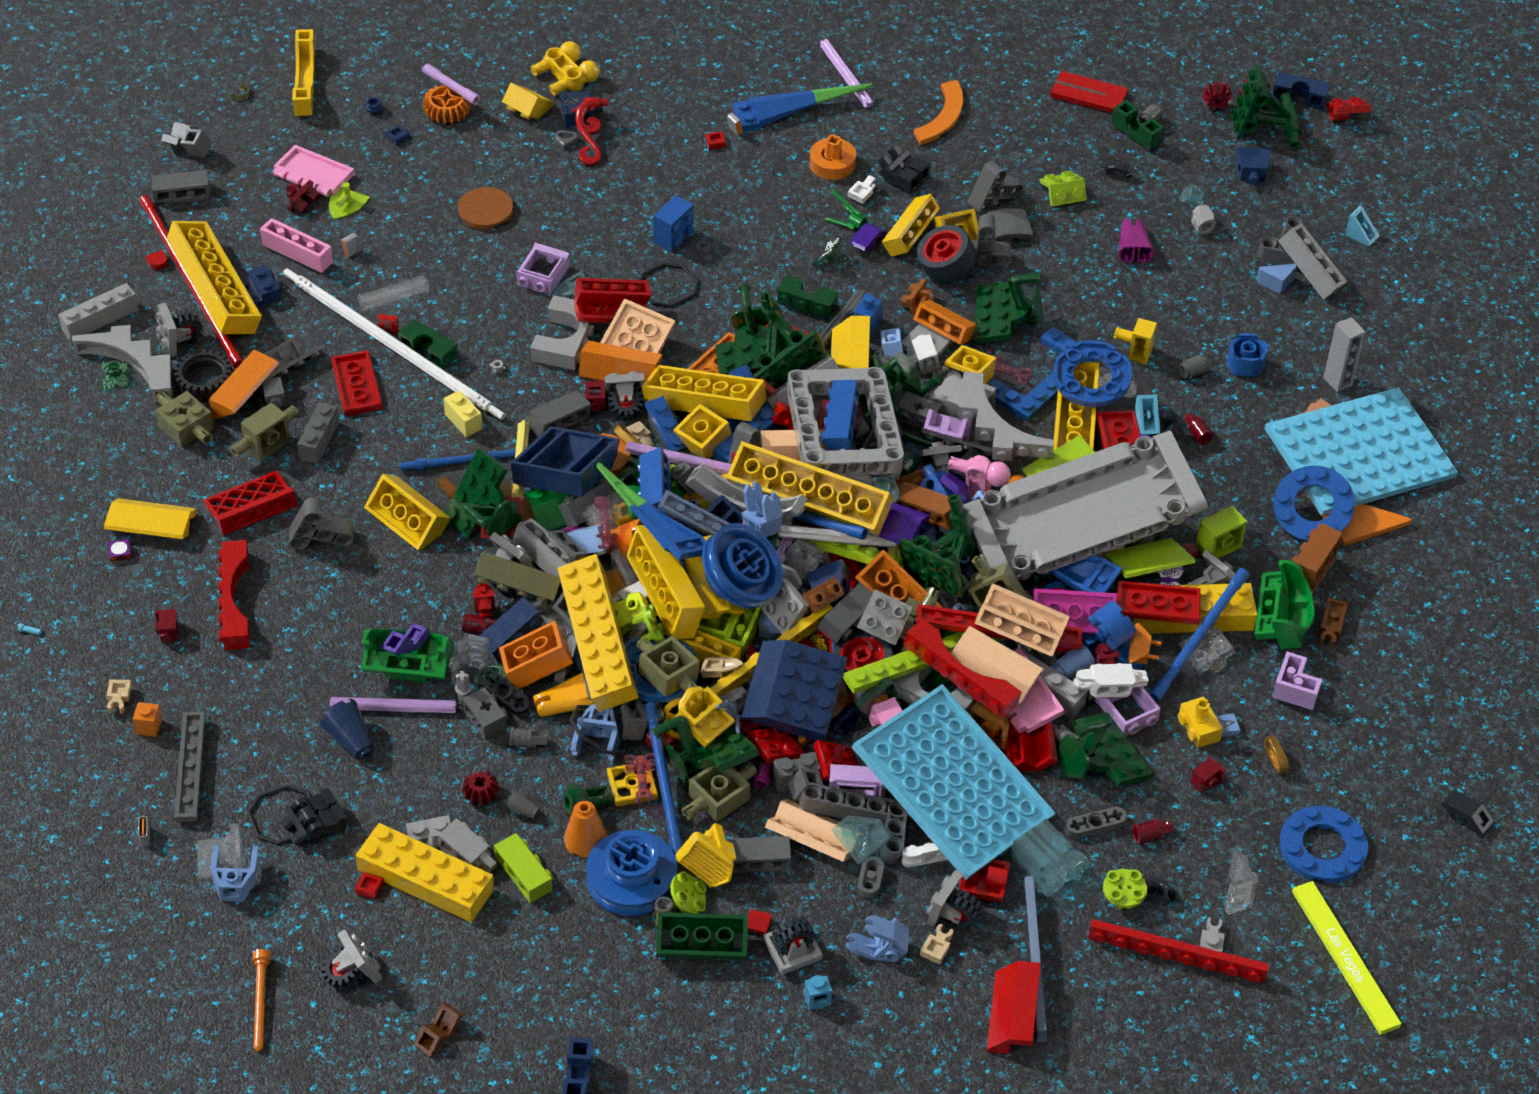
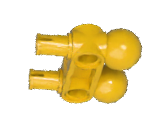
M572 41L564 42L560 48H550L547 50L546 55L543 56L542 61L530 67L534 76L548 70L559 80L549 85L553 96L566 89L572 92L580 91L586 82H594L599 77L600 69L597 63L590 60L583 61L578 67L575 62L580 58L581 49L578 44Z

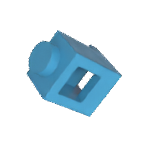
M816 975L809 980H805L803 993L809 1010L831 1005L832 989L827 976ZM824 996V998L814 1000V997Z

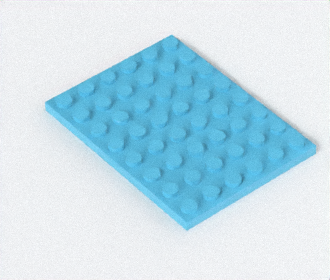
M1399 387L1270 422L1264 428L1292 471L1305 466H1324L1341 474L1353 490L1355 506L1457 477L1458 474L1450 459ZM1320 486L1303 488L1321 516L1332 512L1334 500L1327 490Z
M943 684L856 741L852 746V749L957 871L963 874L965 880L1055 815L1053 809Z

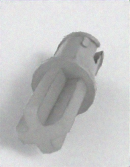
M460 671V674L456 675L457 684L455 691L458 694V703L463 706L462 698L470 695L472 685L469 683V675L465 674V671Z

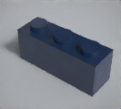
M523 597L477 639L481 646L499 662L502 659L499 647L538 629L544 620L539 611Z

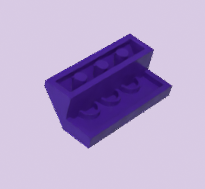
M892 503L881 532L877 537L901 545V539L905 538L910 541L919 536L920 527L929 523L931 515Z

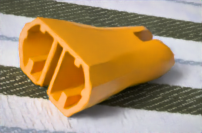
M583 672L533 696L540 717L574 711L577 705H594L593 701L588 699Z

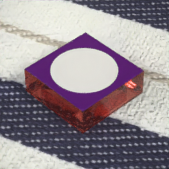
M128 539L108 542L111 562L131 558Z

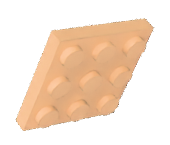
M624 299L600 343L660 354L676 322L671 318Z

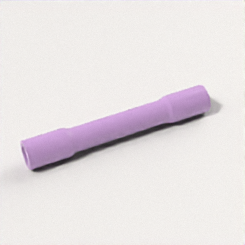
M424 65L422 69L424 74L455 91L473 105L478 104L480 101L478 94L447 77L432 65Z

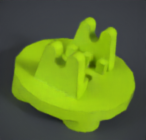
M646 604L642 606V614L632 618L633 625L642 621L644 624L646 623L649 633L642 636L641 639L643 637H646L649 641L654 639L659 644L664 640L666 631L663 624L658 623L655 617L657 616V611L654 605L648 606Z
M1111 870L1104 879L1103 892L1106 899L1111 904L1118 906L1119 910L1122 908L1131 909L1144 901L1147 895V885L1142 878L1141 872L1138 870Z
M684 871L677 874L672 879L670 885L671 895L675 902L673 910L678 909V913L699 914L703 912L706 905L705 892L707 890L704 882L698 881L694 876Z

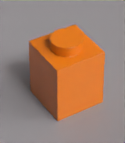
M138 702L133 716L136 735L157 737L162 723L159 704Z

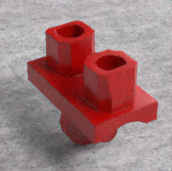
M778 402L773 408L775 413L772 417L773 423L786 426L788 430H794L790 407L786 406L783 402Z
M482 583L477 585L473 592L475 612L479 611L480 616L492 619L491 611L495 610L494 590L489 585Z

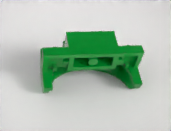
M1279 560L1280 571L1262 573L1255 637L1256 640L1277 638L1280 649L1301 648L1302 638H1305L1306 632L1314 621V599L1302 567L1292 561Z
M369 628L365 630L361 643L364 647L362 671L383 673L387 679L425 683H427L428 678L445 680L447 666L452 663L455 646L451 637L431 633L420 650L395 655L383 650L381 646L392 631L405 635L408 630Z

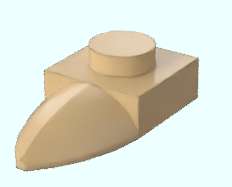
M640 421L626 427L644 445L655 446L651 438V432Z
M705 657L700 672L702 678L723 677L724 672H729L742 666L743 662L732 657Z

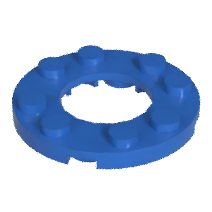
M1088 340L1074 343L1069 349L1059 354L1054 364L1053 378L1059 392L1071 402L1086 407H1103L1118 401L1126 394L1131 384L1132 367L1127 356L1122 355L1117 350V347L1102 341ZM1085 361H1098L1110 369L1112 377L1105 386L1089 389L1086 386H1081L1074 379V369Z
M1305 466L1292 471L1280 482L1274 495V513L1278 524L1285 532L1302 542H1308L1311 530H1316L1320 523L1343 532L1354 515L1355 498L1350 484L1341 474L1324 466ZM1320 486L1332 495L1334 508L1328 517L1320 521H1308L1296 512L1294 500L1303 488Z
M664 635V640L668 639L670 636ZM641 636L631 639L624 644L639 696L638 699L648 703H663L683 697L685 691L682 688L665 697L650 682L642 679L641 675L637 673L636 666L639 662L640 654L643 652L636 645ZM654 639L650 640L654 646L657 645ZM677 639L687 650H689L696 657L695 652L686 643Z
M1310 806L1296 811L1285 821L1280 834V851L1286 863L1296 873L1312 881L1319 879L1326 880L1327 883H1337L1347 880L1360 871L1368 853L1367 837L1359 823L1346 812L1332 807ZM1315 827L1334 829L1333 831L1338 832L1344 839L1345 850L1339 857L1332 860L1314 857L1304 847L1303 835L1309 829H1314Z

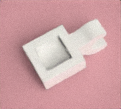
M869 175L863 183L857 181L848 191V197L863 204L873 194V189L876 187L873 182L876 178Z

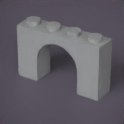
M553 295L548 307V322L570 326L577 330V332L564 339L536 335L530 347L531 361L575 370L577 364L580 363L581 350L589 341V336L592 337L595 323L578 322L574 309V299Z
M930 666L888 681V692L892 696L912 705L928 694L920 685L934 668ZM960 688L951 693L970 716L981 704Z

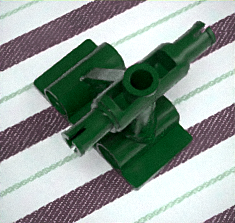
M1254 63L1253 68L1249 70L1248 80L1244 82L1241 96H1238L1237 105L1231 112V119L1234 122L1233 131H1235L1236 138L1240 139L1243 132L1253 133L1257 131L1260 123L1283 126L1285 136L1289 139V147L1293 150L1299 149L1301 146L1299 139L1301 130L1297 109L1292 103V96L1290 93H1284L1280 97V102L1268 90L1266 75L1260 71L1258 63ZM1268 105L1274 112L1263 111L1260 108Z
M765 291L762 292L764 298L760 294L759 300L762 303L761 310L764 318L768 323L766 353H762L757 359L761 370L754 374V378H762L774 389H777L788 381V373L790 371L806 369L813 361L821 358L826 350L816 330H813L808 335L802 330H794L784 319L777 302L772 299L769 292ZM779 334H781L787 341L788 347L777 354Z
M953 494L948 497L953 530L935 542H930L929 537L926 535L917 536L910 541L903 538L900 542L902 546L901 551L907 564L906 568L911 575H915L950 594L962 598L965 596L963 591L965 582L960 568L963 553L967 554L966 557H970L969 566L975 567L972 559L976 557V543L973 536L974 530L970 524L967 511L963 509L961 497L958 494Z

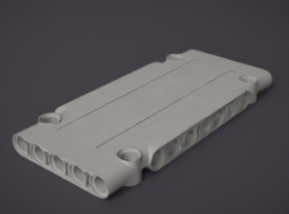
M1171 431L1158 434L1152 438L1141 436L1137 438L1132 446L1128 442L1117 444L1006 484L1000 489V493L991 490L984 494L983 499L963 504V509L967 511L970 524L974 530V540L990 568L1007 562L1018 580H1026L1034 572L1044 574L1161 532L1170 523L1172 525H1179L1183 523L1185 518L1208 510L1206 499Z

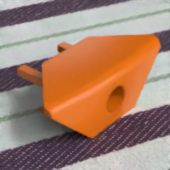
M1139 623L1135 624L1136 634L1131 638L1128 662L1147 664L1148 658L1159 660V656L1151 655L1149 651L1150 644L1161 646V642L1151 640L1152 636Z

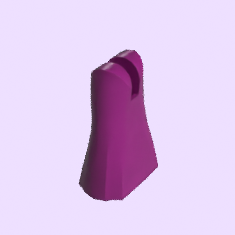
M1124 219L1121 226L1118 257L1122 262H1133L1136 251L1137 262H1149L1154 257L1155 251L1142 219H1136L1135 225H1131V219Z

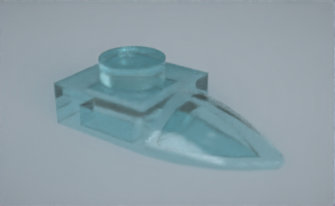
M583 271L563 281L555 289L553 295L565 297L574 294L575 296L576 279L586 278Z
M874 477V487L890 492L894 499L893 503H896L899 498V488L894 477Z

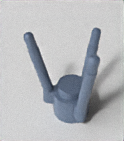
M729 700L716 705L717 709L723 708L735 720L736 733L740 734L741 716L738 715L737 706L730 703Z

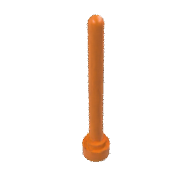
M265 949L255 950L252 956V963L257 968L254 1049L256 1051L263 1049L266 968L271 963V952Z

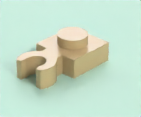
M109 680L106 696L107 701H109L107 704L109 713H112L114 707H119L120 714L124 713L125 707L123 702H129L132 688L131 680Z
M942 924L937 926L936 936L930 934L920 950V956L938 964H941L950 948V942L948 941L953 937V929H950L947 934L941 932Z

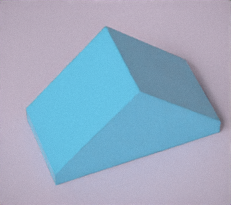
M1359 206L1349 216L1345 235L1366 246H1371L1379 237V234L1363 207Z
M1157 394L1138 395L1135 413L1140 433L1145 435L1160 434Z

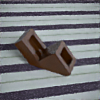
M447 1002L442 1003L433 1022L422 1025L413 1045L429 1057H433L454 1035L464 1014Z

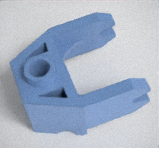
M753 481V488L746 484L743 491L746 511L741 512L745 525L756 529L765 537L779 533L783 517L780 497L773 491L771 492V499L767 494L763 496L762 487L756 481Z
M591 704L585 710L584 715L577 719L579 730L584 736L610 738L607 750L618 751L620 736L613 709L609 708L598 712L596 706ZM576 731L571 742L572 756L579 755L583 740L577 735ZM607 755L608 761H614L616 755Z
M214 845L210 869L213 884L217 889L220 900L244 902L250 890L256 885L259 847L253 846L250 867L248 869L220 868V845Z
M873 915L866 918V921L870 924H867L865 929L874 936V939L858 933H852L847 936V939L852 942H848L846 947L852 953L871 960L897 962L908 952L910 929L900 923L897 918L889 921Z

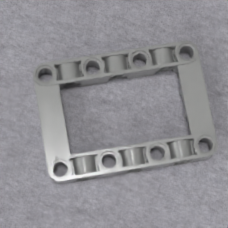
M881 368L792 370L788 373L787 396L801 462L841 476L895 475L901 472L904 452L885 372ZM833 380H857L859 394H865L877 449L860 448V450L840 449L825 451L823 448H820V434L817 420L814 419L812 396H827L829 388H832Z

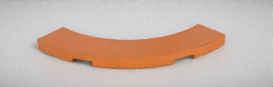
M957 80L941 84V90L945 98V104L941 113L930 123L914 129L913 134L920 145L938 139L941 134L948 132L958 121L963 106V94Z

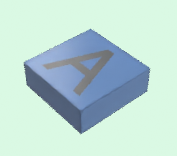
M1234 713L1216 716L1223 727L1221 737L1239 735L1240 728Z

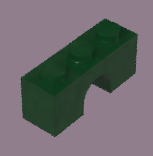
M1124 100L1113 108L1111 124L1149 151L1160 145L1163 141L1165 127L1153 118L1142 123L1138 117L1139 108Z
M786 275L777 289V303L829 319L838 305V291L821 286L815 293L803 292V280Z
M414 319L398 332L399 341L415 352L421 348H428V360L442 370L446 369L458 358L457 343Z

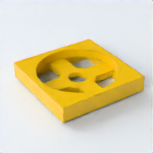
M649 760L607 768V775L616 807L658 799V792ZM634 770L640 771L646 775L638 776L634 773ZM625 772L626 776L624 779L615 781L621 773ZM630 780L637 782L635 785L628 784ZM650 783L651 787L648 792H639L640 785ZM627 788L630 790L631 795L623 797L618 794L617 790Z

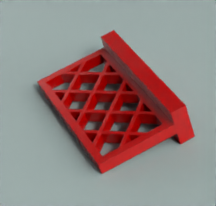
M278 471L203 499L204 505L219 525L222 535L297 506L294 490L291 486L288 487ZM273 479L277 480L275 484L267 483ZM253 487L258 488L257 491H251L249 489ZM264 488L271 489L269 493L262 492ZM235 494L239 495L238 498H231ZM245 496H252V499H251V500H246V499H244V497H245ZM215 502H221L219 506L211 505ZM227 503L234 504L233 507H225Z

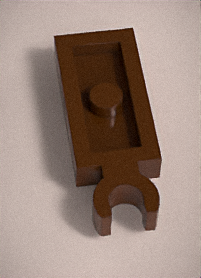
M1328 597L1319 633H1322L1319 641L1320 644H1323V641L1328 639L1331 641V647L1335 646L1336 637H1340L1348 602Z

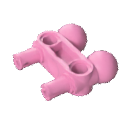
M980 455L968 460L951 456L948 463V469L965 473L970 499L979 490L985 493L991 491V485L995 487L1005 485L1011 476L1010 468L1003 462L991 463L988 458Z

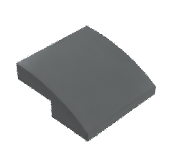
M998 209L987 213L995 217L996 240L1012 242L1014 237L1031 240L1033 237L1025 210Z
M563 530L549 531L547 534L576 561L594 555L593 553L589 554Z

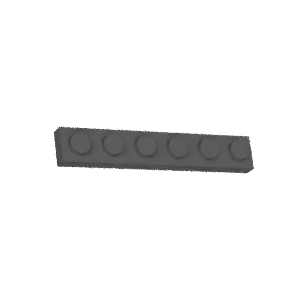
M205 711L183 712L174 815L175 822L198 821L206 720Z

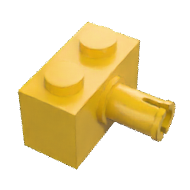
M1138 318L1134 331L1116 328L1114 339L1130 342L1128 360L1147 365L1153 350L1156 322Z
M1201 697L1181 704L1178 720L1181 725L1185 726L1189 739L1194 741L1197 748L1221 740L1223 727L1210 708V703H1208L1207 699Z

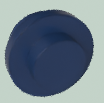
M372 97L367 100L365 109L369 113L375 114L383 109V103L379 98Z

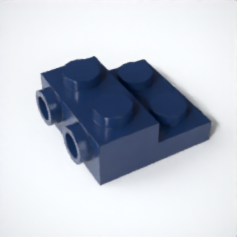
M265 265L247 271L248 277L240 279L257 308L281 299V284L278 280L274 281L275 277L272 269H267Z

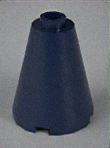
M352 698L349 699L350 702L348 703L342 700L324 712L325 718L323 721L319 720V725L355 758L365 759L371 755L374 746L359 706Z

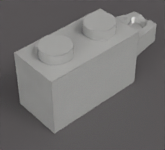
M456 818L438 835L437 846L447 854L477 868L481 867L488 873L495 869L497 862L490 857L491 853L488 851L489 845L487 841L472 832L469 825L465 822H461Z

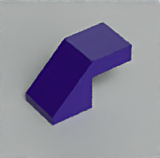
M865 223L853 236L849 244L863 251H872L877 238H885L887 231L874 224Z
M944 474L940 482L954 492V494L960 495L963 504L969 503L968 486L954 474Z
M412 623L405 635L392 631L381 648L395 655L420 650L431 632L423 626Z

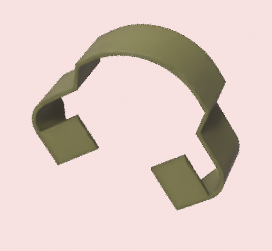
M243 82L240 85V92H243L244 88H246L247 93L244 95L229 93L230 100L244 101L248 99L250 93L247 83Z

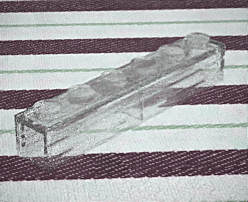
M424 275L358 295V302L362 311H366L429 291L428 281Z

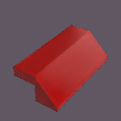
M577 278L574 299L577 321L611 323L624 299L648 309L647 303L651 297L648 280Z
M1007 717L1008 722L1006 724H1009L1006 746L1007 758L1019 772L1042 771L1058 761L1053 721L1030 733H1027L1026 730L1018 733L1011 723V719Z
M1017 961L996 971L987 1052L1010 1054L1011 1044L1033 1046L1041 963Z

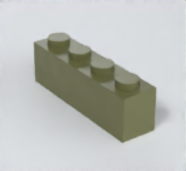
M484 551L480 554L473 577L478 578L477 582L489 585L490 582L497 585L496 588L508 592L510 589L516 591V595L528 598V596L536 598V602L545 600L547 604L554 601L560 583V577Z

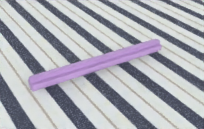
M821 40L820 47L849 86L861 85L829 40ZM865 90L855 92V95L865 108L873 106V100Z
M629 441L626 445V452L641 455L657 447ZM663 449L670 463L680 464L685 461L692 468H696L704 463L719 474H728L732 465Z
M331 697L330 707L342 700L348 703L350 702V697ZM352 698L357 702L359 709L364 711L455 713L457 708L456 701Z

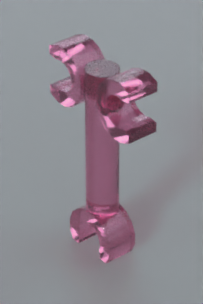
M988 350L987 354L992 355V350ZM998 353L996 356L995 369L1018 377V381L1021 383L1027 382V376H1031L1029 368L1017 369L1000 363L1001 353Z
M595 497L594 501L600 512L603 532L596 535L597 538L601 539V545H598V548L618 549L620 545L615 543V538L618 537V534H611L607 510L610 505L609 497Z
M647 753L644 757H636L632 754L625 755V763H632L625 765L626 772H634L637 769L639 788L636 792L637 804H640L641 797H647L648 803L652 802V793L647 789L645 769L649 771L656 770V763L648 762L655 760L654 753Z

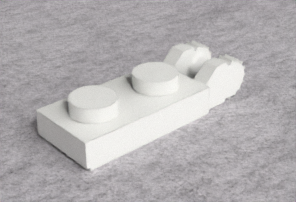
M927 843L919 847L910 845L909 847H904L902 851V864L907 868L948 860L934 843Z

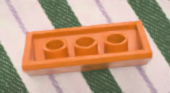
M587 341L581 350L579 377L605 382V376L611 373L622 375L629 372L644 373L645 383L657 365L661 364L663 355Z
M253 350L209 399L212 419L215 420L235 414L279 365V362Z
M884 550L855 577L859 583H862L872 593L876 589L903 603H906L909 597L922 603L927 594V591ZM938 602L935 604V607H942Z

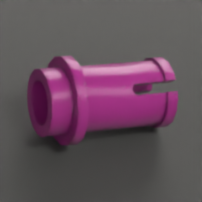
M764 761L759 763L757 774L753 777L755 787L764 789L769 785V776L773 767L771 763L766 764Z

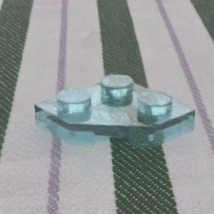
M849 815L831 829L857 864L863 862L864 859L869 857L892 837L880 819Z

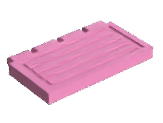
M294 145L274 165L273 171L274 176L286 179L294 184L299 183L301 186L311 180L314 182L313 188L319 194L329 197L331 194L335 195L342 188V184L348 182L355 174L354 168L297 145Z
M1021 648L1014 650V652L1028 659ZM1039 675L1021 705H1017L1006 716L1011 719L1010 721L1018 733L1025 730L1027 733H1030L1063 715L1064 709Z

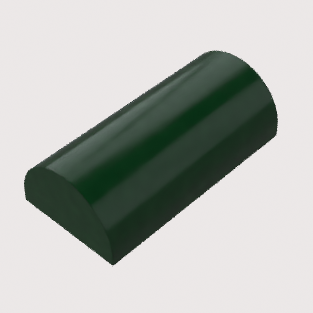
M658 912L656 958L747 960L748 915Z

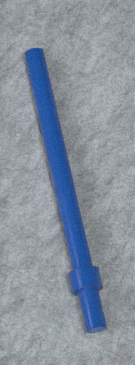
M516 449L488 453L495 459L515 457ZM474 454L423 460V458L415 459V461L399 463L400 471L411 469L419 471L428 467L470 463Z

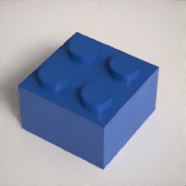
M675 195L653 215L655 244L672 252L681 245L682 241L692 235L694 231L692 203Z

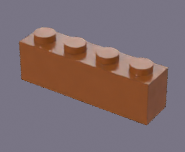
M904 482L891 494L894 499L893 503L931 515L930 524L947 530L952 529L950 520L951 509L948 502L949 496L908 482Z

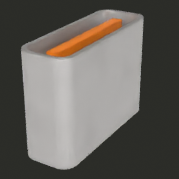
M734 113L728 114L729 128L737 136L742 135L741 120Z
M355 233L341 239L346 257L349 258L361 251L358 237Z
M140 816L138 818V836L142 847L150 845V826L147 816Z

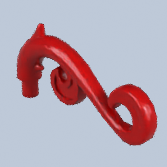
M599 97L589 98L572 110V112H576L575 121L580 134L596 153L594 157H588L586 152L590 150L589 146L580 150L579 159L588 166L596 165L601 159L600 149L590 136V134H595L599 131L600 121L596 117H589L586 120V124L590 126H586L584 115L590 109L593 111L594 108H599V106H608V99H599Z

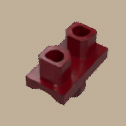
M309 180L303 186L299 183L296 185L290 183L286 187L288 192L286 196L290 198V205L287 209L290 212L296 209L303 214L309 206V203L304 199L306 198L312 203L317 200L319 192L313 188V181Z
M1106 643L1099 644L1095 649V664H1117L1120 657L1119 650L1113 652Z

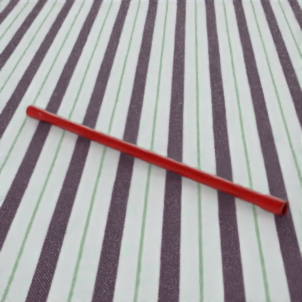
M148 195L141 196L139 198L140 204L151 219L226 351L232 366L237 369L243 362L240 354L234 348L228 335L220 334L170 246L167 240L169 232L158 215Z

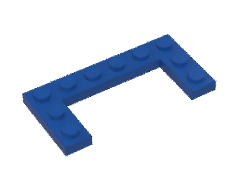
M1054 327L1041 336L1040 341L1059 354L1069 349L1072 344L1077 343L1076 340ZM1053 372L1025 397L995 378L987 384L996 388V403L1027 422L1052 401L1058 393Z
M748 365L734 369L729 373L732 376L755 379ZM664 396L646 402L645 407L666 448L679 452L687 450L686 445L673 431L678 426V423ZM765 401V403L762 405L759 411H761L764 407L770 409L767 401ZM721 417L728 421L731 432H734L741 422H747Z

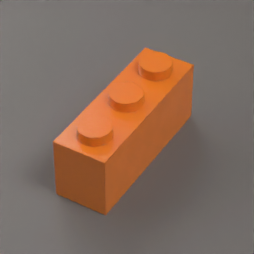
M932 300L920 302L913 319L958 344L970 342L977 325Z

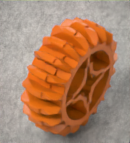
M443 84L440 87L435 86L434 89H429V92L425 93L423 98V109L427 118L437 121L438 124L441 122L453 124L454 121L459 122L460 119H465V116L469 115L471 103Z

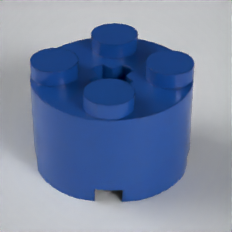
M1242 333L1237 335L1234 340L1232 339L1227 355V366L1231 370V374L1246 377L1260 376L1265 367L1268 352L1267 343L1264 340L1262 342L1258 339L1257 335L1251 333Z
M1111 600L1093 613L1087 620L1093 628L1097 629L1095 634L1102 643L1106 641L1109 648L1114 651L1136 634V628L1128 616L1125 617L1121 613V607Z

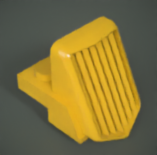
M698 686L686 690L679 702V716L687 718L693 736L704 747H707L733 725L735 720L723 708H716V705L721 704L723 701L708 686L705 689Z
M714 823L705 834L694 832L676 853V860L710 888L730 882L736 854L733 843L725 840L722 826Z

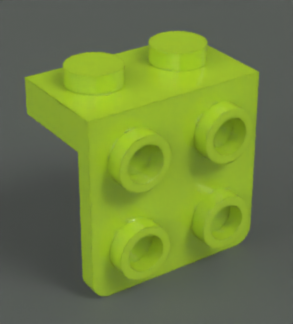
M1072 171L1061 172V175L1057 176L1055 174H1048L1044 178L1039 179L1040 183L1049 189L1051 206L1087 200L1085 179L1078 176V174L1072 173Z

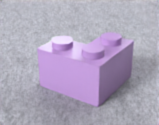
M1286 652L1272 698L1313 710L1322 679L1303 674L1307 657Z

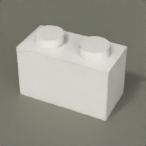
M930 334L919 335L912 340L922 374L941 369Z

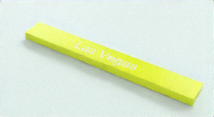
M1311 881L1294 887L1292 890L1293 895L1378 1033L1382 1035L1400 1028L1401 1022L1314 882Z

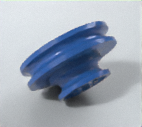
M739 523L728 524L708 538L704 544L702 563L706 580L711 590L718 597L738 607L751 609L763 605L780 590L783 583L781 560L769 540L756 529Z
M639 830L619 831L601 839L591 850L586 863L587 887L592 898L604 909L623 916H640L655 911V902L658 898H671L672 896L670 885L672 879L677 875V860L670 846L658 836Z

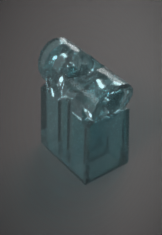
M1044 819L1013 841L1010 858L1028 876H1033L1034 881L1039 883L1046 897H1051L1061 890L1066 882L1078 878L1091 868L1089 859L1083 853L1073 850V846L1047 819Z

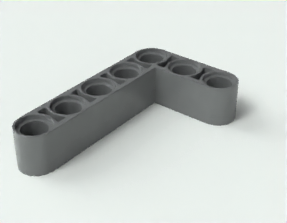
M807 784L804 787L799 800L801 809L811 813L883 827L880 858L888 865H894L899 861L904 848L907 811L897 800L818 784Z

